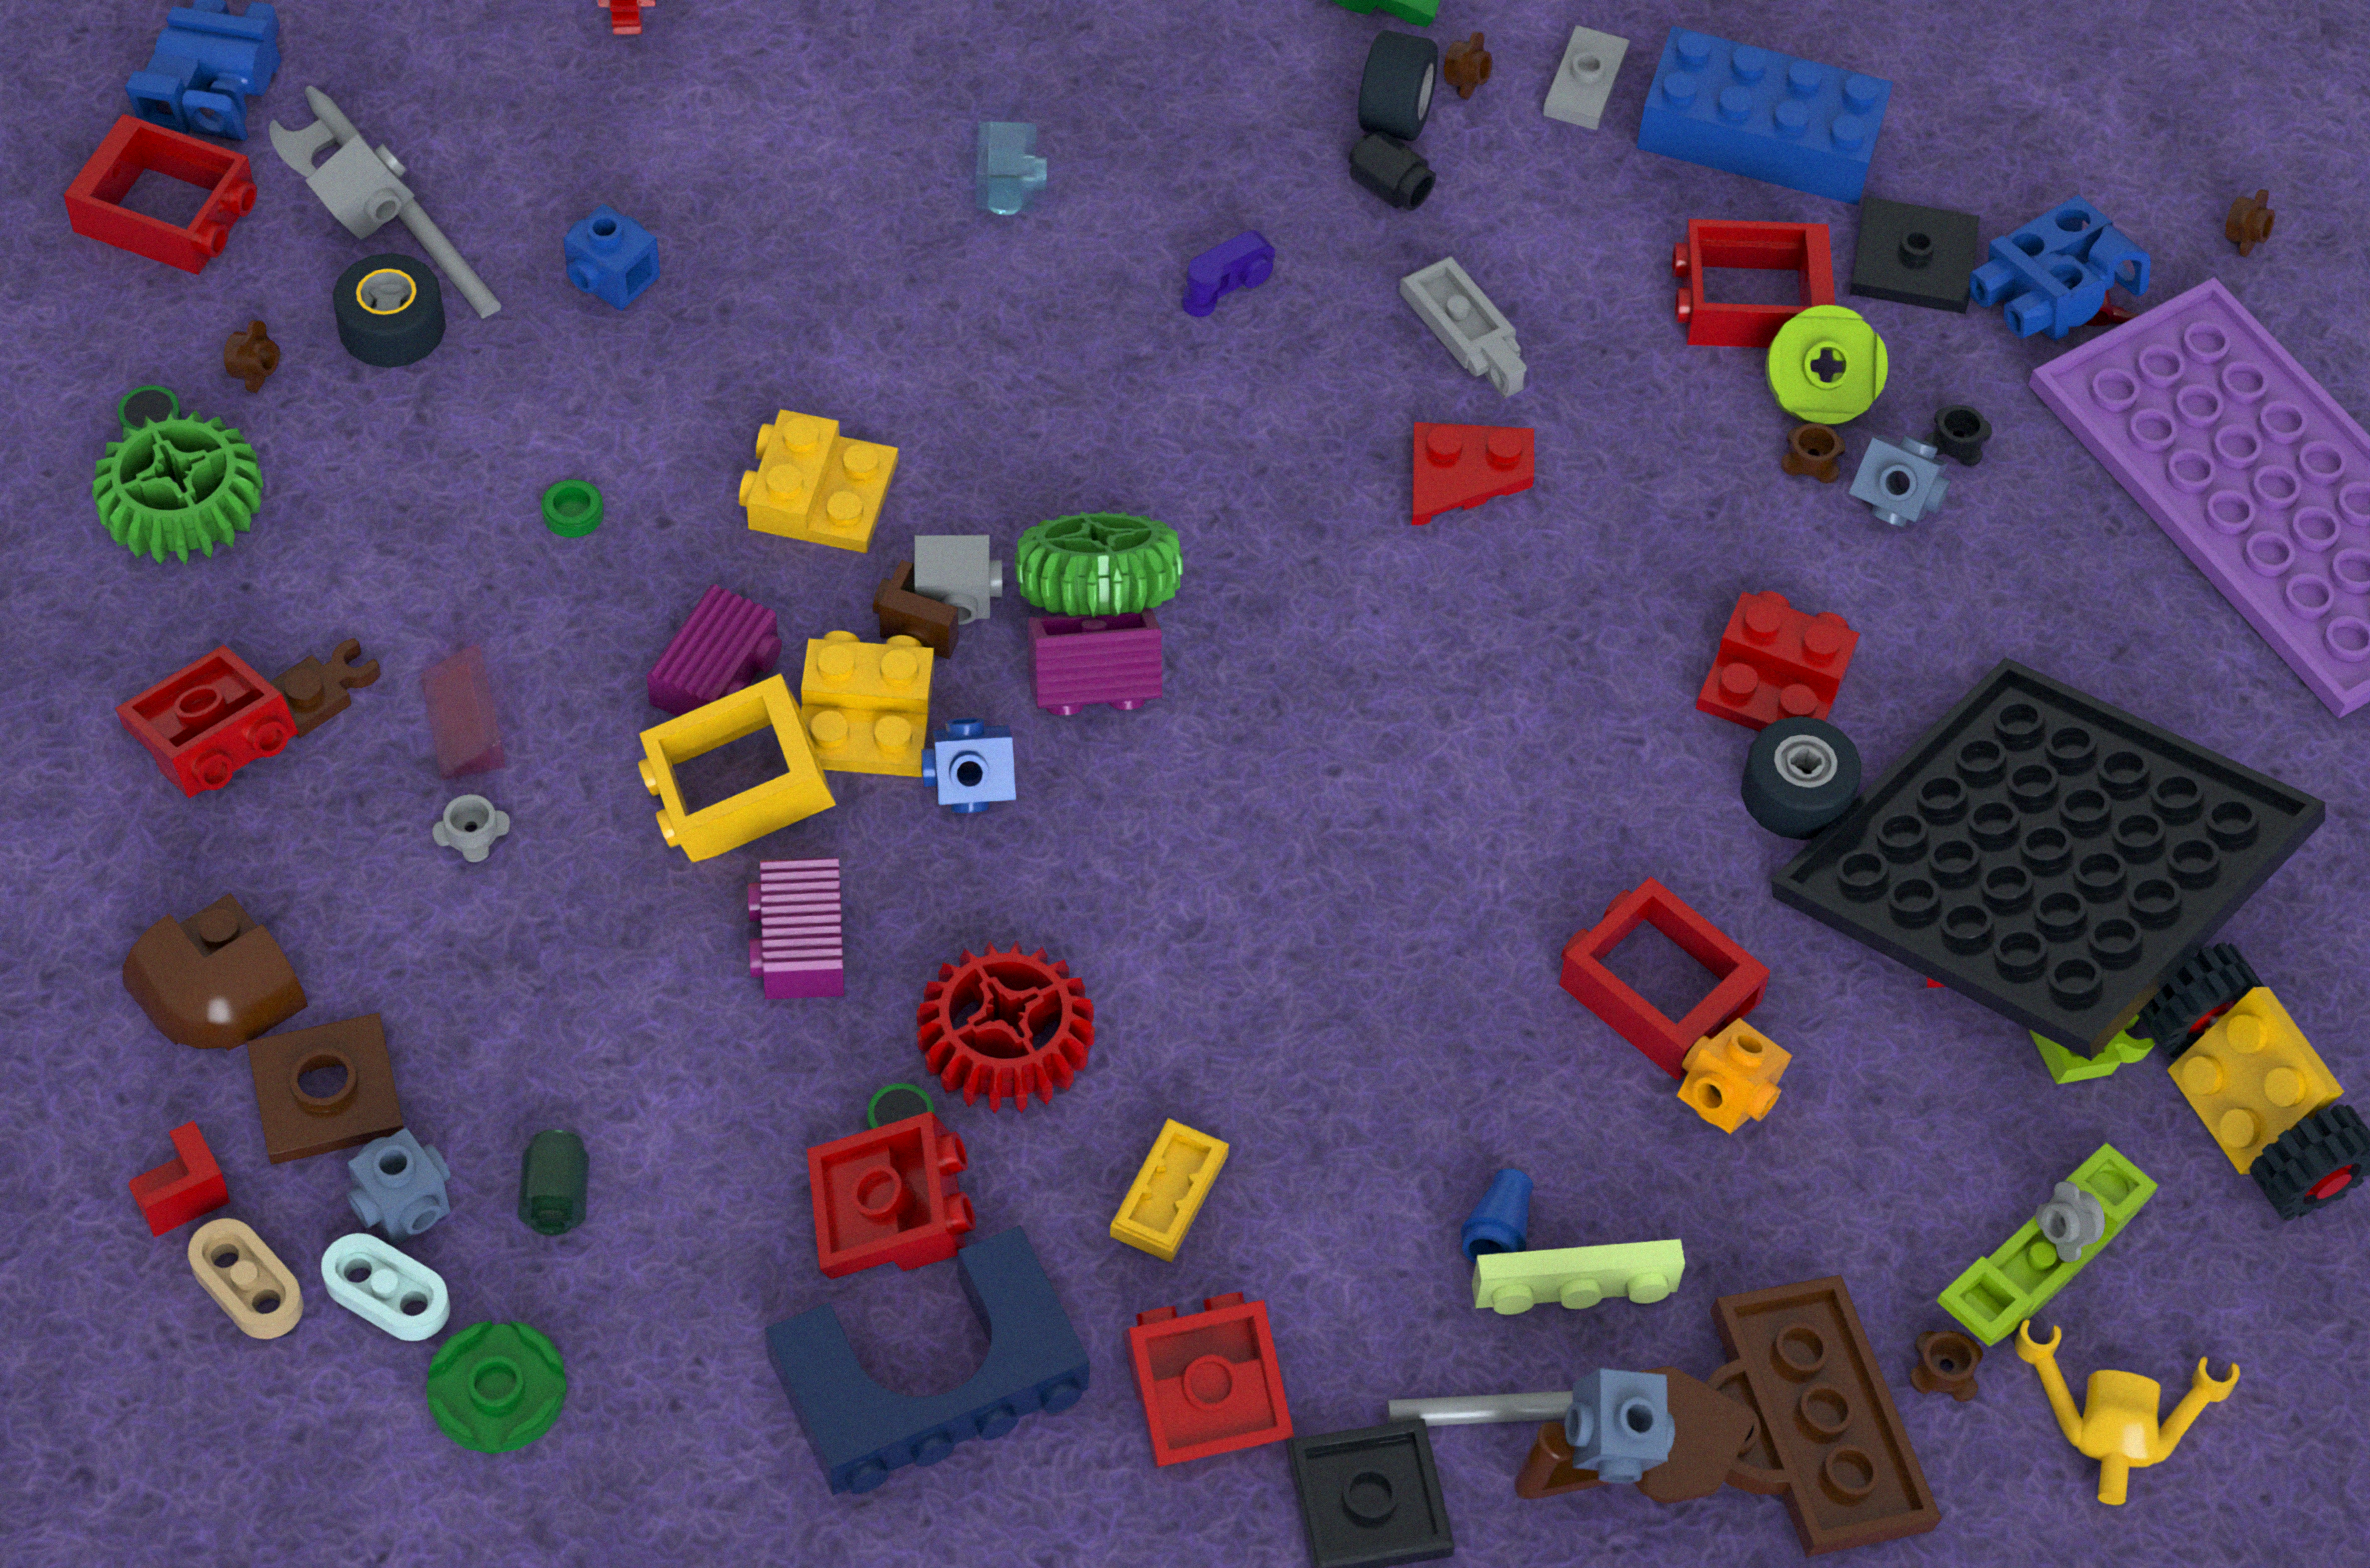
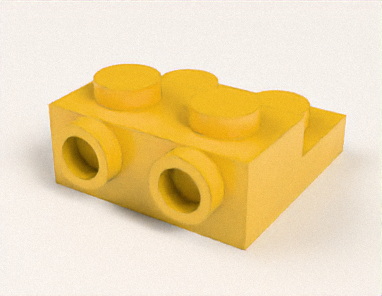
M780 409L775 425L763 423L759 431L756 458L762 461L758 472L746 470L742 478L739 505L747 507L748 529L867 553L899 460L898 448L840 436L839 421Z
M839 630L827 633L823 639L808 638L801 686V713L823 770L922 777L921 749L926 747L934 682V648L923 647L917 639L904 635L891 637L886 641V644L862 643L856 635Z

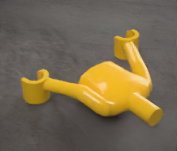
M2026 1319L2023 1321L2014 1342L2018 1355L2024 1361L2035 1366L2065 1437L2074 1446L2078 1447L2082 1454L2101 1461L2098 1499L2109 1505H2121L2126 1502L2129 1467H2149L2153 1463L2164 1461L2170 1456L2181 1437L2209 1402L2225 1400L2231 1394L2240 1375L2239 1366L2232 1362L2226 1372L2225 1382H2216L2206 1373L2207 1357H2202L2191 1379L2193 1388L2159 1429L2158 1409L2161 1386L2158 1382L2130 1372L2098 1370L2092 1373L2087 1380L2086 1404L2081 1418L2053 1356L2062 1337L2061 1329L2054 1325L2048 1338V1344L2039 1345L2034 1343L2028 1336L2027 1329L2030 1321Z

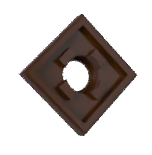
M379 1012L246 1041L271 1165L368 1144L381 1137L389 1138L404 1129ZM335 1064L344 1067L348 1072V1079L344 1087L337 1094L327 1098L308 1096L300 1089L298 1084L301 1076L307 1071L311 1073L320 1068L335 1067Z

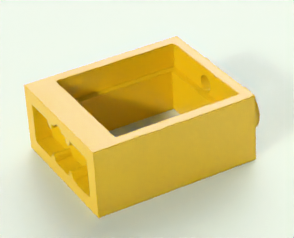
M781 673L639 733L647 758L638 761L640 772L651 795L654 797L660 794L665 809L656 812L661 831L670 848L680 844L692 863L718 856L836 805L800 707ZM773 724L790 772L693 814H689L672 765L685 762Z

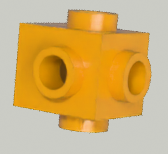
M1738 1018L1712 1040L1704 1035L1693 1045L1682 1063V1068L1689 1073L1676 1096L1694 1108L1702 1119L1719 1126L1728 1134H1731L1750 1117L1759 1122L1771 1110L1781 1093V1089L1776 1085L1790 1062L1792 1055Z

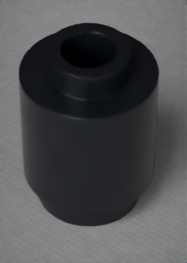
M1384 130L1377 131L1372 135L1366 134L1355 143L1349 154L1348 161L1351 164V179L1395 209L1402 206L1408 211H1414L1424 203L1435 185L1436 173L1429 169L1428 160Z

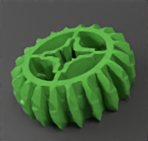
M170 410L166 421L155 423L145 416L143 429L139 431L124 427L121 437L123 443L106 442V458L96 461V479L93 481L94 487L92 488L93 498L97 506V514L100 523L104 525L106 530L110 531L111 538L116 541L118 547L128 544L130 551L134 553L137 559L151 549L153 558L161 565L169 556V551H176L178 558L186 565L190 556L189 550L200 548L201 552L211 559L213 552L212 542L218 540L220 543L233 548L234 530L250 532V523L252 522L250 514L260 513V494H262V487L264 486L262 473L258 468L257 455L252 450L251 445L245 444V439L240 434L238 428L227 430L226 425L223 424L219 416L204 424L203 418L196 410L186 420H179Z
M1104 510L1096 514H1087L1082 511L1080 515H1060L1054 521L1043 520L1037 526H1032L1025 530L1023 537L1018 539V553H1015V573L1017 582H1019L1021 596L1028 599L1030 604L1038 608L1046 607V610L1051 613L1067 612L1071 617L1079 614L1091 615L1093 618L1098 615L1117 617L1119 613L1125 612L1138 614L1144 607L1156 608L1162 604V601L1175 597V591L1180 588V575L1183 574V554H1181L1177 532L1160 520L1151 521V518L1146 515L1130 516L1126 511L1120 514H1110Z

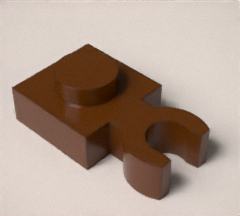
M355 638L339 644L333 651L332 660L325 665H322L313 655H310L269 682L282 693L299 732L296 734L299 739L352 705L350 695L346 691L348 688L369 686L381 675L379 663L375 659L368 661L361 667L354 668L347 665L351 660L361 655L360 644Z

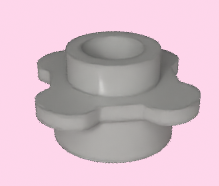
M473 794L463 795L455 798L446 806L443 813V821L437 822L433 826V839L440 846L450 845L463 852L465 860L479 862L488 857V847L498 836L508 833L510 819L504 811H495L493 805L486 798ZM469 825L477 826V829L473 832L465 830Z
M2071 1181L2057 1183L2053 1198L2048 1203L2040 1204L2036 1209V1221L2039 1228L2043 1230L2049 1241L2056 1244L2057 1254L2063 1261L2072 1262L2078 1260L2081 1257V1247L2097 1242L2103 1234L2105 1218L2100 1203L2092 1194L2079 1190Z

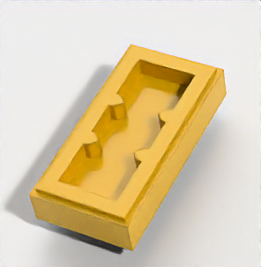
M1168 1118L1110 1225V1237L1172 1263L1228 1157L1229 1144Z

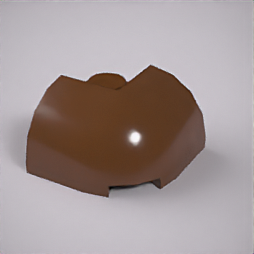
M231 893L179 924L168 913L148 928L132 946L123 965L124 987L155 1027L175 1045L181 1043L197 1049L226 1048L229 1051L246 1044V1041L258 1038L308 1007L303 989L290 963L263 923L258 926L254 923Z

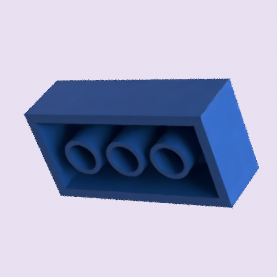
M1672 25L1644 105L1636 149L1858 206L1882 130L1894 82Z

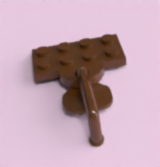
M1841 1274L1716 1298L1710 1309V1314L1730 1363L1718 1367L1704 1383L1672 1366L1637 1371L1667 1375V1412L1672 1414L1675 1424L1674 1441L1668 1453V1461L1643 1472L1642 1479L1634 1482L1635 1486L1645 1496L1654 1501L1677 1503L1710 1496L1719 1490L1723 1481L1730 1486L1755 1495L1781 1494L1806 1557L1934 1531L1942 1519ZM1550 1421L1544 1423L1538 1429L1537 1439L1529 1448L1516 1474L1514 1490L1519 1498L1534 1500L1614 1483L1599 1480L1598 1470L1573 1468V1454L1576 1446L1568 1444L1564 1425Z

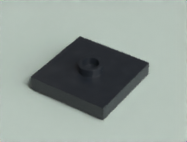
M1865 197L1861 213L1850 294L1966 314L1971 290L1969 288V275L1973 271L1980 216Z
M1425 1418L1287 1440L1286 1452L1311 1568H1385L1453 1557L1455 1545Z

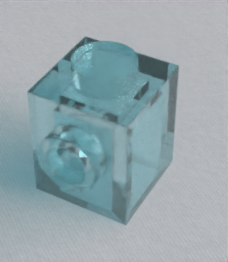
M979 121L976 164V209L992 210L1001 215H1010L1018 211H1034L1035 191H1046L1047 156H1036L1037 123Z

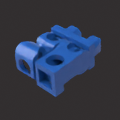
M195 0L189 9L172 6L166 18L169 26L165 27L159 34L155 53L145 71L134 70L125 86L136 117L188 134L190 129H192L195 133L246 141L248 138L245 127L247 106L244 97L245 95L263 96L269 86L272 73L277 72L282 62L275 42L280 23L274 7L271 4L252 1L251 4L247 5L242 17L231 15L227 3L223 0ZM161 101L169 102L173 114H164L158 111L159 103ZM209 108L215 112L210 118H206L200 109Z
M2078 194L2016 229L2007 238L2002 235L1990 241L1988 262L1970 272V298L1982 308L1989 307L2004 299L2007 303L2004 304L2003 320L2013 334L2022 340L2041 330L2055 342L2068 335L2069 327L2083 325L2094 317L2103 304L2105 291L2114 286V280L2133 296H2142L2149 287L2151 257L2145 250L2113 226L2109 218ZM2083 221L2089 225L2085 230H2082ZM2124 260H2131L2135 276L2127 270L2123 263Z

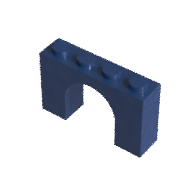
M1021 1225L957 1250L958 1281L987 1337L990 1348L979 1370L967 1382L949 1392L934 1396L914 1397L895 1393L875 1382L859 1364L830 1302L765 1328L768 1358L832 1495L848 1489L854 1494H862L874 1490L889 1478V1472L912 1462H915L919 1467L934 1465L947 1458L953 1452L954 1445L977 1435H980L983 1440L1001 1437L1018 1424V1418L1042 1408L1046 1413L1063 1411L1074 1405L1082 1397V1392L1089 1389L1090 1360Z

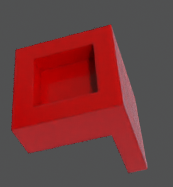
M194 1120L169 1131L177 1156L176 1159L131 1179L128 1183L129 1189L154 1238L230 1203L222 1173Z

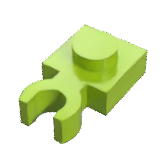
M2138 1014L2092 1061L2029 1030L2056 1085L2112 1075L2121 1062L2133 1063L2140 1061L2148 1055L2155 1045L2153 1038L2138 1040L2130 1037L2125 1032V1030L2133 1027L2140 1018Z

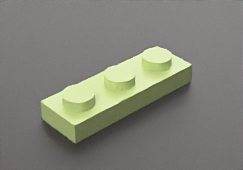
M1681 1239L1477 1255L1472 1279L1475 1308L1494 1307L1497 1313L1513 1315L1531 1309L1535 1303L1561 1301L1562 1305L1566 1308L1584 1309L1594 1306L1602 1298L1629 1296L1632 1302L1640 1304L1660 1301L1667 1297L1670 1292H1677L1685 1266Z

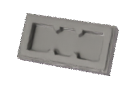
M1576 25L1545 101L1543 115L1598 130L1628 53L1630 40Z

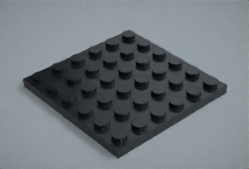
M2005 657L1850 804L1846 812L1836 817L1771 879L1773 898L2092 1061L2325 822V802Z

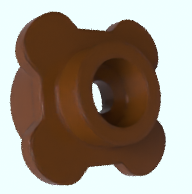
M1474 31L1470 36L1469 42L1455 40L1450 45L1445 57V80L1449 85L1460 87V97L1465 100L1470 98L1478 84L1484 85L1491 74L1492 56L1489 51L1484 50V35L1482 32Z
M2259 189L2255 199L2239 196L2230 208L2226 221L2225 235L2228 241L2241 244L2239 248L2240 256L2247 257L2257 242L2265 243L2272 233L2275 212L2267 208L2268 190Z
M252 320L247 326V331H236L231 334L224 348V365L228 374L235 379L245 380L246 390L252 393H257L264 383L266 376H270L275 372L280 357L278 345L268 338L266 324L259 320Z
M1809 423L1791 429L1787 434V442L1790 445L1789 453L1782 457L1780 463L1782 470L1791 476L1799 474L1813 476L1821 483L1836 481L1840 474V468L1836 465L1837 459L1844 454L1846 449L1844 440L1833 429L1819 423ZM1815 452L1818 454V456H1813L1808 453Z
M1955 1331L1922 1332L1917 1337L1914 1345L1919 1353L1917 1367L1912 1369L1909 1376L1912 1387L1922 1394H1928L1932 1391L1950 1394L1958 1402L1972 1400L1978 1391V1384L1973 1379L1974 1372L1983 1358V1351L1979 1344ZM1940 1363H1950L1952 1365V1370H1943L1940 1366Z

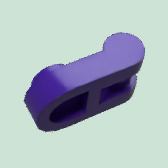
M1249 230L1195 257L1188 265L1186 275L1187 286L1182 296L1184 311L1195 317H1205L1214 312L1218 298L1242 285L1250 289L1263 283L1273 270L1274 247L1258 230Z

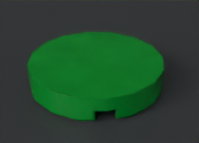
M492 1320L474 1323L449 1337L432 1358L426 1386L430 1414L443 1435L465 1449L490 1454L520 1449L543 1436L561 1414L567 1393L563 1359L549 1337L526 1323L510 1321V1325H492Z

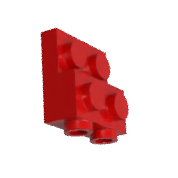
M1742 591L1722 636L1719 652L1699 694L1695 709L1758 732L1779 719L1797 716L1821 719L1826 722L1852 662L1860 633L1850 630L1845 619L1835 613L1820 612L1813 617L1791 609L1789 601L1776 592L1762 591L1755 596Z
M225 645L218 647L115 708L123 727L152 753L160 772L188 798L201 791L218 790L224 787L231 780L234 771L256 758L273 757L279 754L287 745L288 739L299 733L282 693Z
M932 1111L807 1149L819 1268L830 1280L892 1261L905 1272L957 1256V1250L966 1247L965 1233L976 1229V1217L971 1200L966 1192H959L957 1173L968 1169V1156L965 1145L960 1135L956 1131L950 1132Z
M1243 1292L1219 1295L1202 1300L1205 1312L1178 1317L1176 1306L1153 1309L1136 1314L1137 1326L1128 1328L1122 1333L1136 1399L1141 1401L1155 1468L1283 1441L1294 1437L1264 1299L1245 1303Z

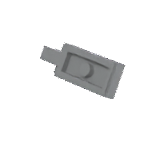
M1447 257L1401 279L1400 294L1465 369L1468 368L1469 373L1475 377L1485 374L1504 399L1524 390L1523 380L1527 366L1519 358L1521 348L1515 340L1516 330L1452 257Z

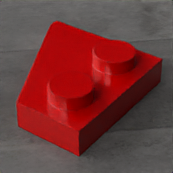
M1414 422L1412 525L1421 526L1430 523L1432 516L1460 506L1465 511L1485 504L1493 496H1508L1533 487L1534 428Z

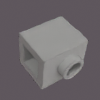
M358 133L305 180L335 218L360 240L373 234L384 223L393 219L399 210L415 196L400 178L407 171V168L385 144L380 145L374 150Z
M915 535V594L957 607L958 625L968 624L975 619H990V597H1002V560H990L989 535Z

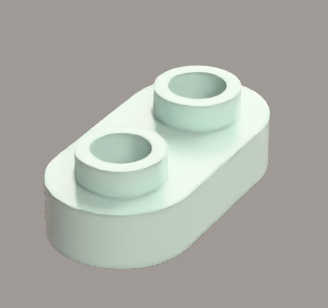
M355 1233L343 1236L332 1243L326 1250L321 1263V1271L329 1295L339 1304L393 1336L407 1341L429 1338L445 1325L450 1313V1301L443 1279L433 1270L369 1234ZM357 1268H366L371 1271L369 1278L363 1282L354 1283L347 1279L349 1273ZM412 1301H422L427 1304L425 1311L419 1315L409 1316L403 1313L404 1307Z

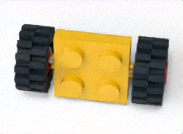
M2223 942L2217 943L2213 949L2210 946L2201 948L2197 956L2192 957L2138 1013V1016L2166 1055L2169 1054L2170 1057L2177 1058L2182 1052L2184 1053L2167 1069L2168 1073L2239 1174H2251L2282 1219L2292 1221L2297 1215L2301 1218L2310 1214L2315 1208L2320 1209L2327 1206V1203L2333 1199L2338 1201L2346 1196L2345 1191L2350 1188L2356 1189L2364 1182L2362 1177L2370 1175L2369 1129L2350 1105L2344 1107L2343 1104L2335 1105L2330 1111L2327 1109L2345 1091L2270 988L2262 984L2236 946L2232 943L2227 945Z

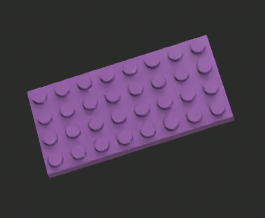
M2215 277L2032 371L2028 386L2338 719L2370 702V436Z

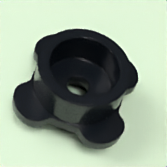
M1953 405L1938 410L1934 417V422L1936 423L1935 430L1925 438L1926 442L1938 448L1935 455L1946 454L1958 458L1966 466L1978 464L1983 456V452L1980 449L1981 445L1992 434L1990 423L1984 419L1980 412L1966 405ZM1954 434H1960L1963 438L1954 436Z

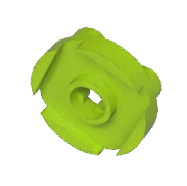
M1821 305L1804 310L1781 326L1769 345L1765 363L1769 389L1775 397V403L1781 410L1806 424L1819 423L1826 426H1836L1847 423L1870 407L1884 388L1888 373V357L1882 339L1878 333H1874L1870 325L1862 320L1863 317L1845 307ZM1821 350L1831 351L1832 360L1842 363V372L1833 374L1829 383L1820 381L1819 373L1812 372L1811 361L1820 358Z

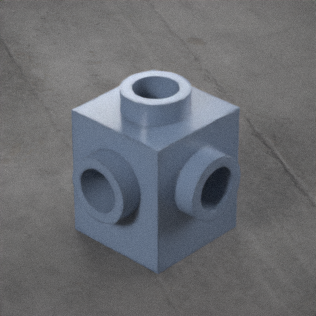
M1904 434L1900 443L1884 435L1875 436L1871 439L1848 494L1874 504L1870 512L1872 515L1891 524L1904 527L1907 519L1918 522L1924 519L1927 511L1937 514L1951 484V480L1943 477L1948 463L1935 457L1938 450L1936 446L1919 438ZM1901 471L1909 477L1910 486L1908 490L1902 488L1898 478Z
M407 1127L389 1138L381 1137L371 1141L361 1149L357 1157L347 1162L354 1189L346 1193V1196L354 1213L366 1228L375 1224L392 1247L412 1235L427 1230L438 1219L451 1212L444 1184L445 1181L451 1178V1174L445 1161L432 1144L429 1143L421 1147Z
M1600 1368L1572 1383V1404L1566 1414L1565 1436L1569 1445L1576 1446L1573 1454V1468L1598 1470V1479L1601 1481L1630 1483L1640 1481L1643 1472L1668 1461V1453L1674 1441L1675 1424L1672 1414L1667 1412V1375Z

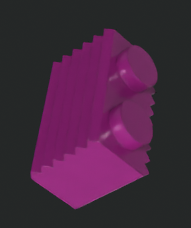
M717 584L710 585L646 675L650 704L679 717L750 687V683L759 671L768 673L779 657L782 640L778 638L776 613L771 608L765 609L760 603L754 604L749 598L743 599L738 593L732 594L727 588L721 589Z
M1144 607L1138 614L1125 612L1119 613L1117 617L1098 615L1093 618L1091 615L1079 614L1074 617L1070 615H1056L1054 617L1045 615L1042 618H1029V687L1037 709L1046 708L1048 712L1056 715H1072L1082 711L1084 705L1108 703L1109 706L1116 709L1131 710L1142 707L1145 704V699L1162 698V634L1152 609Z
M839 857L760 860L761 882L748 883L749 921H762V938H749L751 978L763 977L765 999L844 996Z

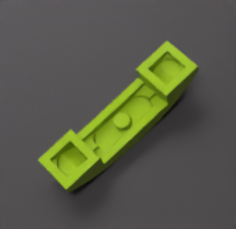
M2107 1142L2065 1180L2073 1182L2079 1190L2092 1194L2100 1203L2105 1218V1226L2101 1238L2095 1243L2082 1246L2081 1257L2078 1260L2066 1262L2058 1256L2056 1244L2049 1241L2043 1230L2039 1228L2035 1215L1988 1259L1981 1256L1939 1295L1936 1302L1989 1347L2012 1333L2022 1325L2024 1320L2031 1318L2127 1225L2157 1190L2159 1185Z

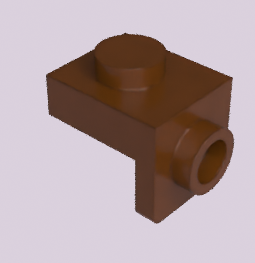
M901 560L892 579H882L874 597L873 613L879 614L880 637L888 640L899 635L910 636L920 641L923 647L934 648V655L950 659L959 641L958 608L915 594L914 563Z

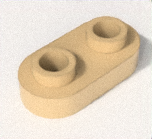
M229 1218L217 1219L197 1230L188 1247V1258L194 1276L236 1325L247 1335L258 1339H272L289 1332L301 1318L303 1298L299 1284L288 1268L247 1224L239 1220ZM225 1253H233L239 1256L236 1263L230 1267L221 1268L214 1265L217 1258ZM266 1299H276L280 1302L279 1307L271 1313L261 1314L256 1311L258 1304Z

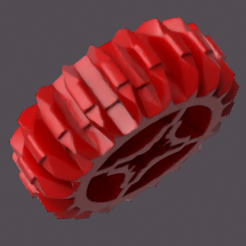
M1016 940L1009 949V953H998L997 948L989 941L984 948V956L977 958L964 948L962 955L959 957V967L943 962L941 969L938 971V981L927 982V986L923 991L924 1003H920L916 1019L917 1026L920 1027V1030L917 1032V1046L921 1050V1054H925V1067L929 1071L930 1076L941 1074V1086L946 1094L960 1089L964 1084L963 1100L968 1108L980 1098L981 1094L989 1095V1108L995 1114L1002 1106V1097H1014V1105L1022 1113L1027 1107L1029 1093L1034 1092L1035 1097L1048 1105L1053 1097V1085L1069 1091L1070 1085L1074 1082V1071L1084 1072V1068L1088 1063V1050L1091 1049L1095 1041V1027L1092 1026L1094 1006L1091 1003V999L1085 998L1086 987L1081 977L1069 978V967L1065 959L1047 965L1048 955L1045 953L1043 946L1031 956L1022 955V947ZM977 1000L979 1011L967 1018V1025L954 1030L952 1025L957 1015L969 1003ZM1057 1020L1059 1028L1055 1035L1045 1046L1036 1051L1033 1047V1038L1044 1032L1045 1024Z

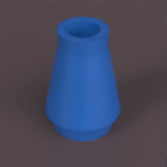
M1512 1168L1497 1171L1491 1186L1462 1225L1460 1230L1463 1241L1462 1249L1465 1256L1475 1265L1477 1255L1526 1251L1529 1203L1534 1185L1530 1177L1525 1173Z

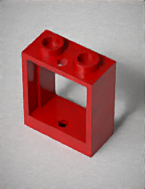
M122 114L66 190L64 199L73 232L199 275L211 257L217 258L221 255L228 240V232L239 216L245 217L253 209L257 197V187L253 183L248 156ZM145 168L213 191L187 229L118 206Z
M1688 219L1684 243H1674L1673 278H1683V288L1678 287L1676 290L1675 322L1685 323L1687 345L1769 348L1771 341L1781 326L1796 315L1815 306L1835 305L1828 224ZM1702 267L1797 270L1800 306L1704 303Z
M1650 876L1633 893L1628 889L1620 892L1607 907L1603 920L1590 932L1583 928L1572 936L1563 948L1560 956L1564 963L1559 985L1659 1067L1679 1081L1688 1072L1682 1068L1685 1057L1702 1036L1706 1035L1712 1040L1738 1018L1743 1020L1762 1002L1770 970ZM1643 920H1647L1722 980L1677 1025L1599 963Z

